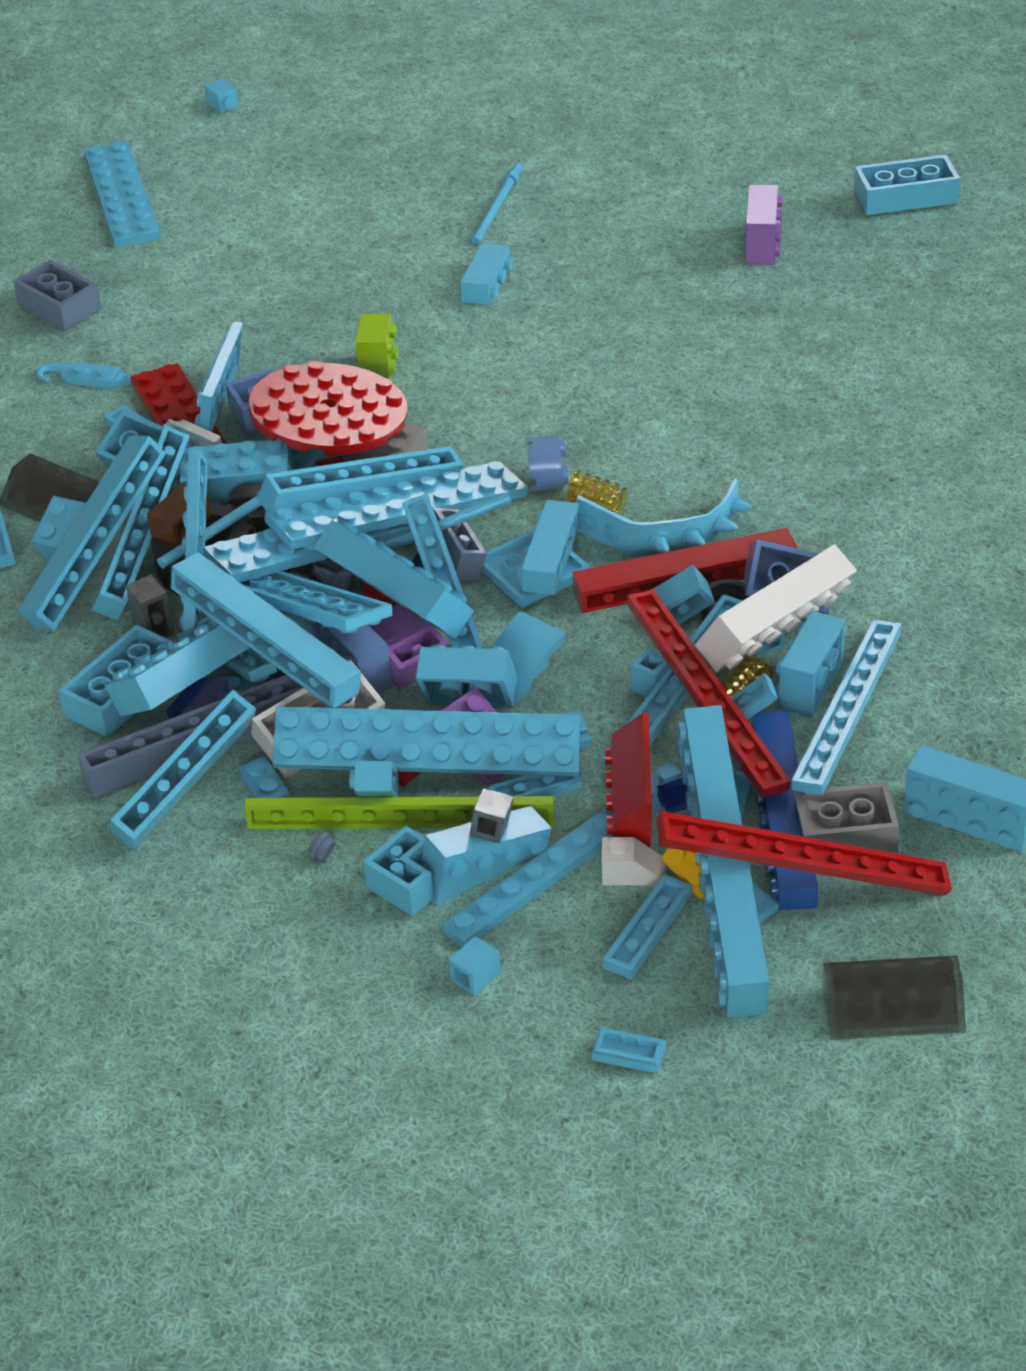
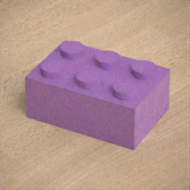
M749 185L746 223V264L775 265V256H780L782 195L778 194V185Z

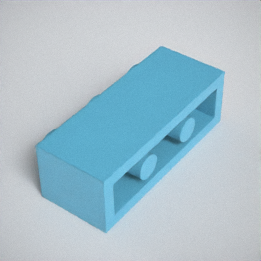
M481 243L460 281L461 302L490 305L492 299L498 296L499 286L504 284L506 273L511 271L513 266V257L510 256L509 246Z

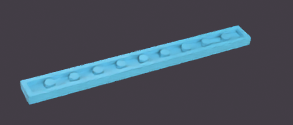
M872 621L792 779V791L804 792L809 795H823L901 635V623Z
M670 763L665 764L651 774L652 812L687 788V784L683 785L682 772ZM605 807L442 924V932L460 947H463L475 936L481 938L602 850V837H613V834H607L606 824L607 815H612V811H606Z

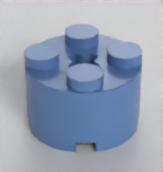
M559 435L527 438V445L533 444V448L528 449L530 479H536V485L531 486L532 492L564 489V484L569 483L567 466L562 467L561 457H566L565 439L559 440Z

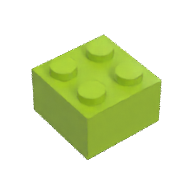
M391 313L361 314L355 341L358 367L390 380L391 374H396V360L399 357L398 344H394L397 328L396 324H392Z

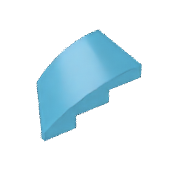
M521 611L509 622L494 645L508 649L518 677L514 705L532 690L531 682L549 667V657L566 642L565 632Z

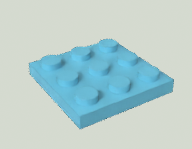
M531 531L487 551L481 571L522 609L550 596V594L522 591V580L517 577L519 563L524 562L525 547L531 543ZM572 550L557 592L573 584L572 572L591 568Z

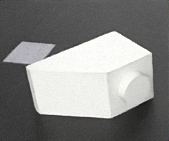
M602 837V885L656 886L662 876L666 875V864L661 860L662 856L635 837Z

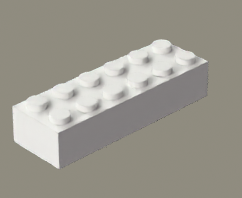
M834 544L719 615L694 646L716 673L726 666L730 670L743 660L742 656L745 654L751 657L763 647L762 644L764 642L770 645L782 635L781 631L786 630L787 633L792 631L801 623L800 619L804 617L807 620L812 611L819 612V607L823 606L826 609L838 599L836 594H840L852 584L849 579L857 570Z

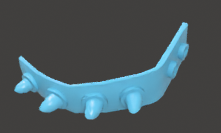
M734 479L722 502L709 513L684 519L650 523L633 522L586 498L578 496L577 503H579L580 517L578 531L630 556H651L705 545V543H708L722 532H733L738 526L730 520L731 516L736 515L737 512L748 511L752 506L750 503L741 500L737 479Z

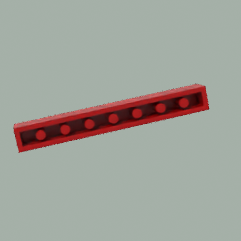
M788 528L574 571L572 572L573 593L582 613L627 604L628 595L654 589L691 565L697 568L708 581V584L723 579L744 580L749 546L757 539L797 549L798 547Z

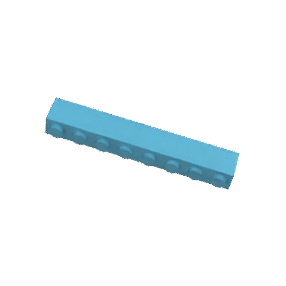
M167 425L164 426L156 443L166 454L127 516L91 609L92 611L114 620L119 619L128 600L126 585L135 582L152 537L147 513L167 497L190 435Z
M129 436L17 610L16 613L34 628L55 631L164 458L166 452L150 436Z
M448 446L270 473L265 475L257 498L265 511L272 513L276 512L280 507L295 508L301 506L304 502L318 503L325 501L327 497L340 498L349 496L354 491L363 493L372 491L377 486L390 487L397 485L400 481L413 482L420 480L423 476L436 477L443 475L446 471L458 472L461 471L463 463L452 447Z
M197 552L172 566V590L329 707L336 708L359 694L361 671L355 665L349 663L333 649L320 642L292 619L286 617L271 604L257 596L252 590L234 579L233 576L216 566L211 560Z

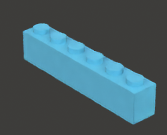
M232 690L110 820V832L134 851L252 724L256 708Z

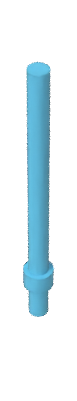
M515 163L513 168L506 173L502 187L471 238L472 244H480L512 186L517 184L520 178L519 174L523 169L521 163Z
M260 491L256 493L254 498L206 528L205 542L262 506L257 498ZM182 544L158 558V565L161 568H165L184 556Z
M507 492L440 519L438 524L441 531L512 503ZM408 532L386 542L381 540L375 546L378 543L380 545L383 544L394 551L415 542L412 532Z

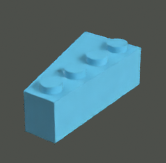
M532 806L511 811L508 825L500 843L469 835L471 823L425 835L420 866L431 872L434 894L432 901L437 906L540 855L547 850L551 833L550 825Z

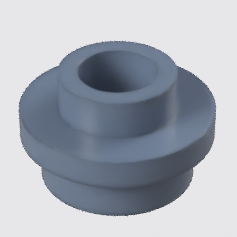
M325 832L321 836L316 835L308 848L311 852V860H319L324 863L332 854L336 841L331 839V834Z

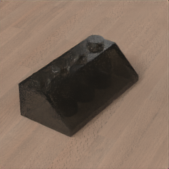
M30 453L12 467L0 499V506L41 522L53 496L86 503L99 484V481Z
M958 955L823 963L822 991L830 1040L966 1032L963 979Z

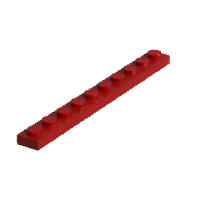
M651 589L628 595L627 606L698 707L722 706L729 752L760 797L764 798L789 791L791 781L655 590Z
M661 811L656 817L659 846L942 896L947 895L952 890L946 862Z

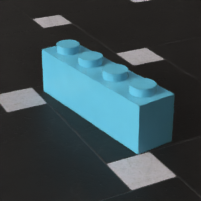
M546 500L543 510H539L537 527H533L531 531V543L525 547L524 562H520L518 566L517 577L522 580V591L556 595L580 526L579 503Z

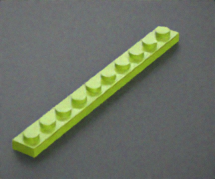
M513 796L511 811L532 806L550 827H555L554 796ZM479 797L246 798L244 807L248 829L404 828L405 826L410 828H452L472 822L474 808Z

